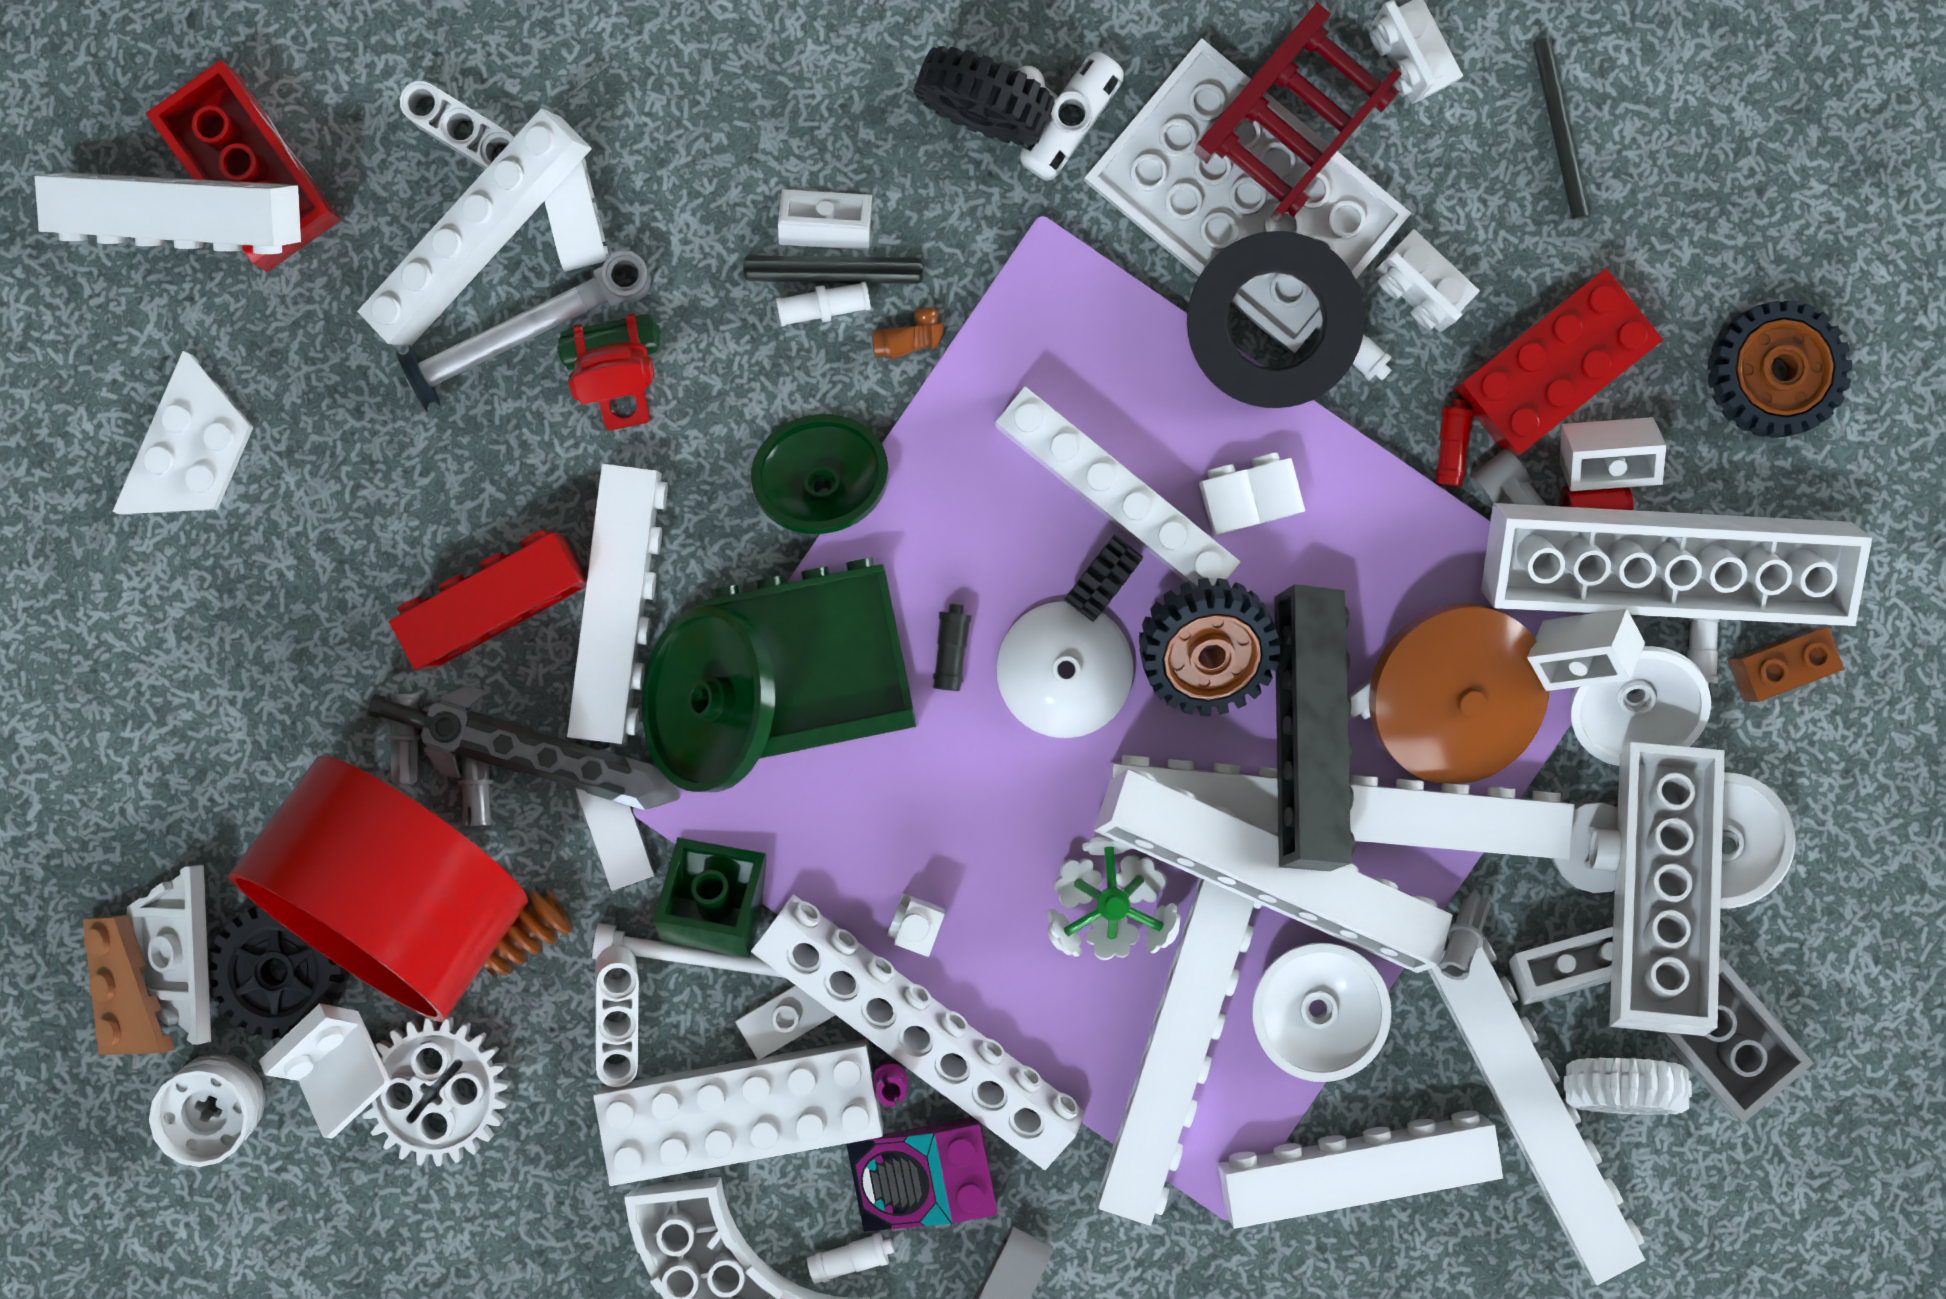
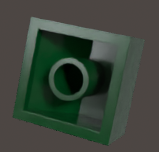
M677 837L653 919L661 941L750 958L761 918L766 853Z

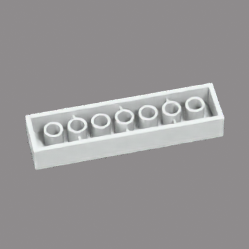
M1493 503L1481 592L1494 608L1598 613L1627 608L1630 615L1856 626L1872 537L1852 522Z

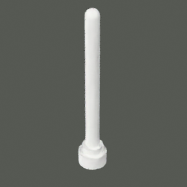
M598 923L592 953V959L595 960L608 947L620 946L630 950L634 956L785 978L756 955L750 954V958L662 941L625 936V931L617 930L616 925Z

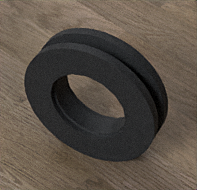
M1268 231L1253 234L1223 249L1211 260L1198 278L1193 288L1187 311V332L1194 358L1205 376L1218 389L1231 398L1263 408H1286L1301 405L1323 395L1335 386L1353 364L1362 343L1365 326L1362 294L1353 273L1346 263L1333 250L1320 241L1288 231ZM1273 272L1292 275L1308 285L1319 301L1322 315L1320 336L1310 353L1294 365L1278 369L1258 366L1243 357L1231 341L1227 323L1230 303L1240 287L1255 276Z

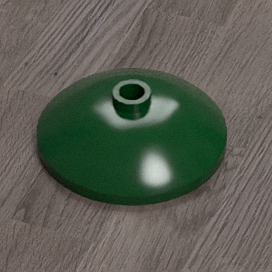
M833 414L809 415L784 424L762 443L754 457L751 468L753 492L762 511L778 525L805 534L833 533L858 523L878 505L885 493L889 478L887 456L877 436L863 424L853 419ZM822 488L830 489L826 492H818Z

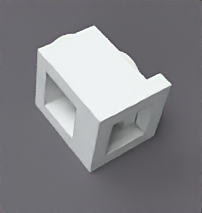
M902 893L887 936L895 939L894 945L929 957L945 915V908Z

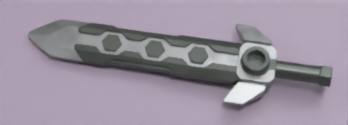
M464 686L440 697L442 701L430 706L428 712L386 700V697L374 694L368 708V716L378 719L382 717L422 729L421 737L423 743L427 745L424 751L438 772L454 778H459L460 776L455 755L452 754L453 751H456L458 755L514 772L531 774L642 810L674 802L680 798L679 791L655 765L605 750L588 748L475 711H466V708H470L485 694L484 690Z

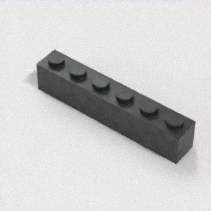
M1294 584L1274 597L1275 628L1280 644V654L1277 655L1279 664L1276 671L1279 867L1330 872L1351 864V857L1355 848V838L1350 828V810L1353 806L1354 793L1349 785V764L1353 754L1352 744L1348 740V719L1352 707L1351 699L1347 695V674L1350 668V655L1346 650V629L1349 623V611L1345 606V590Z

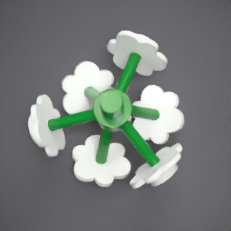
M1096 833L1094 838L1090 839V842L1082 844V849L1089 851L1091 855H1105L1107 888L1102 891L1098 890L1102 882V876L1100 872L1093 869V862L1090 859L1083 858L1079 862L1068 859L1062 863L1059 872L1061 877H1058L1053 884L1054 890L1060 893V903L1066 908H1073L1079 902L1088 904L1094 898L1097 900V908L1071 924L1063 913L1059 914L1055 909L1047 912L1051 923L1047 928V933L1051 942L1058 950L1063 951L1067 955L1073 954L1075 957L1081 955L1079 947L1081 939L1077 931L1091 923L1092 929L1087 931L1086 941L1094 945L1093 950L1097 958L1109 960L1114 955L1120 958L1127 957L1130 953V946L1134 945L1139 939V931L1134 925L1127 924L1126 916L1149 926L1146 931V938L1149 939L1147 942L1148 952L1156 953L1160 947L1166 948L1177 937L1180 929V915L1177 914L1178 908L1176 904L1170 903L1167 907L1160 906L1153 917L1130 907V902L1138 903L1143 899L1150 903L1154 902L1159 896L1158 891L1162 890L1167 884L1166 875L1160 869L1155 868L1156 863L1151 857L1147 856L1140 859L1136 855H1126L1120 863L1121 871L1116 875L1115 854L1124 853L1125 850L1133 848L1100 833ZM1117 883L1118 885L1124 887L1123 890L1117 888Z

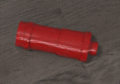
M1451 400V408H1441L1440 448L1438 466L1435 471V484L1463 487V481L1466 476L1467 446L1470 441L1472 418H1474V411L1465 409L1466 401Z

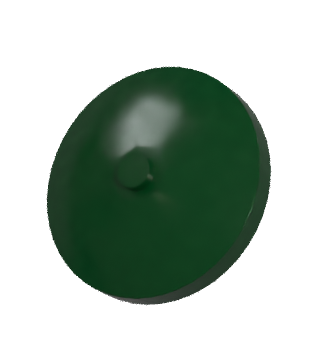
M702 606L690 609L679 615L668 625L658 639L650 656L643 683L642 721L646 742L653 760L662 774L671 783L691 792L711 793L727 790L738 784L748 775L765 748L774 716L775 680L769 652L756 627L746 617L734 610Z

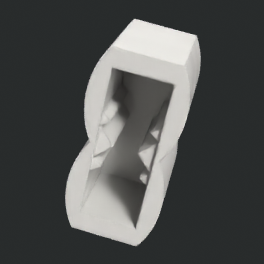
M1277 452L1251 459L1253 468L1236 472L1234 464L1208 470L1209 479L1200 482L1199 487L1212 536L1305 512L1292 459L1280 460Z

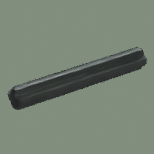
M748 255L744 258L743 275L747 281L861 283L865 281L866 283L919 284L923 279V262L920 258Z

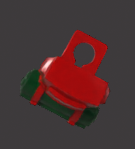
M635 313L627 314L625 319L586 327L579 324L574 325V328L571 330L560 332L557 354L567 370H573L568 376V384L573 399L580 401L581 405L599 402L605 428L608 431L645 424L650 420L645 390L653 381L654 367L651 357H648V355L658 352L661 334L660 326L657 325L651 314L635 316ZM632 395L637 403L635 412L627 417L616 415L610 407L611 399Z

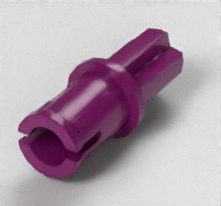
M883 1059L878 1063L879 1067L872 1075L874 1092L881 1104L894 1107L896 1106V1099L902 1103L906 1097L908 1077L898 1062L889 1063L887 1059Z

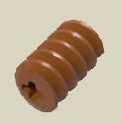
M546 888L547 895L545 897H542L533 889L528 892L532 905L524 907L484 964L485 969L493 977H498L497 972L505 976L513 972L512 961L518 965L526 963L528 961L527 951L534 955L543 951L542 940L550 945L557 942V930L566 935L573 931V923L568 913L549 888Z

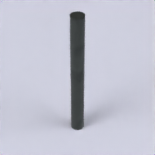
M1551 38L1541 39L1533 42V48L1572 220L1590 216Z

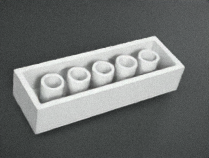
M1630 742L1620 754L1617 830L1621 835V855L1618 868L1615 871L1609 1027L1705 1036L1717 1028L1725 750Z
M868 1039L773 1055L760 1060L756 1058L640 1079L618 1088L600 1087L593 1096L609 1185H620L882 1137L884 1125L880 1103L873 1087L872 1075L874 1070Z

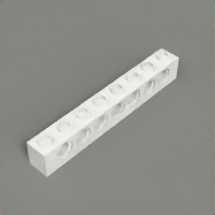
M793 894L751 950L754 955L1042 1169L1046 1170L1077 1135L1085 1111L1078 1106L1072 1097L1060 1093L1042 1080L1033 1068L1022 1065L1006 1053L998 1042L986 1038L971 1027L959 1013L948 1010L932 998L930 993L921 985L913 984L897 972L888 960L876 956L858 943L857 939L850 932L838 928L823 917L819 910L811 903L802 901ZM805 943L812 945L817 951L810 949ZM842 971L850 973L854 978L848 977ZM879 998L886 1000L890 1005L883 1003ZM916 1026L924 1028L927 1032L919 1030ZM952 1053L960 1055L963 1059L957 1058ZM989 1081H994L998 1083L1000 1086L993 1085ZM1026 1108L1032 1109L1036 1113H1032L1028 1111Z

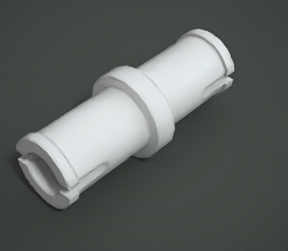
M865 281L859 284L825 289V286L822 285L815 287V292L776 298L781 327L787 324L820 318L822 323L831 321V316L871 310Z

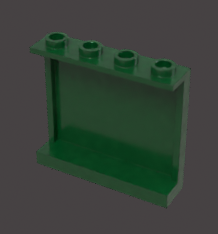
M873 557L846 562L847 571L830 575L828 566L802 571V580L784 584L783 576H776L757 580L756 590L739 593L738 585L711 590L712 599L702 600V606L728 608L746 617L762 636L769 652L775 680V707L770 734L759 759L917 726L884 564L874 565Z

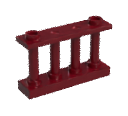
M1316 2L1197 143L1193 152L1206 164L1210 162L1215 154L1221 159L1225 156L1228 157L1281 202L1270 216L1276 223L1285 213L1291 218L1298 213L1310 198L1304 192L1309 184L1374 107L1382 113L1400 92L1393 86L1402 74L1400 71L1394 68L1388 77L1381 82L1327 37L1329 31L1323 26L1326 24L1331 13L1318 2ZM1304 49L1311 54L1316 51L1370 97L1353 118L1297 72L1299 66L1294 61ZM1275 84L1281 89L1286 86L1340 132L1323 153L1268 107L1270 102L1264 96ZM1245 119L1251 124L1256 121L1311 167L1294 188L1238 142L1240 137L1234 132Z

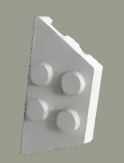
M182 351L113 512L121 515L218 510L253 430V426L230 402L220 386L199 365V361L194 355Z
M204 865L182 868L179 870L181 874L169 882H162L153 888L147 897L139 898L127 906V915H129L146 964L142 974L149 996L157 995L162 1009L161 1012L156 1014V1017L167 1026L176 1024L189 1033L187 1041L195 1045L211 1042Z

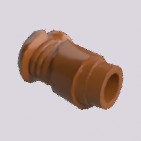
M935 307L916 309L914 313L916 325L872 331L874 357H885V359L892 358V360L911 354L914 350L917 351L930 347L933 351L939 345L944 332V322H938V310Z

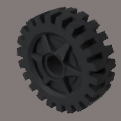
M938 46V48L933 47L930 49L920 69L913 90L914 94L917 95L916 98L924 102V106L928 109L936 110L935 113L943 118H950V122L958 126L964 125L967 127V130L975 133L979 131L985 137L991 139L997 137L1001 142L1010 143L1012 141L1016 145H1024L1025 143L1029 146L1039 143L1055 103L1054 97L1050 95L1046 88L1040 87L1041 84L1035 79H1027V74L1020 70L1013 71L1010 69V65L1003 62L1000 64L995 63L991 57L985 55L979 57L973 51L965 50V52H962L959 48L955 47L948 49L944 46Z
M258 906L252 907L230 920L224 926L225 929L215 938L213 943L216 945L214 949L209 951L208 961L211 962V967L208 969V978L212 981L209 993L211 999L217 998L219 1005L216 1008L220 1014H227L230 1017L228 1022L235 1028L243 1027L246 1034L251 1036L262 1035V1039H282L319 1003L337 1007L339 1000L345 994L347 989L345 984L349 979L350 973L298 938ZM273 958L280 959L286 964L288 975L285 981L277 980L271 974L270 964Z

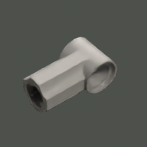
M1503 449L1468 477L1474 490L1480 489L1483 492L1480 497L1491 508L1493 503L1547 506L1530 485V476L1523 464L1508 449Z

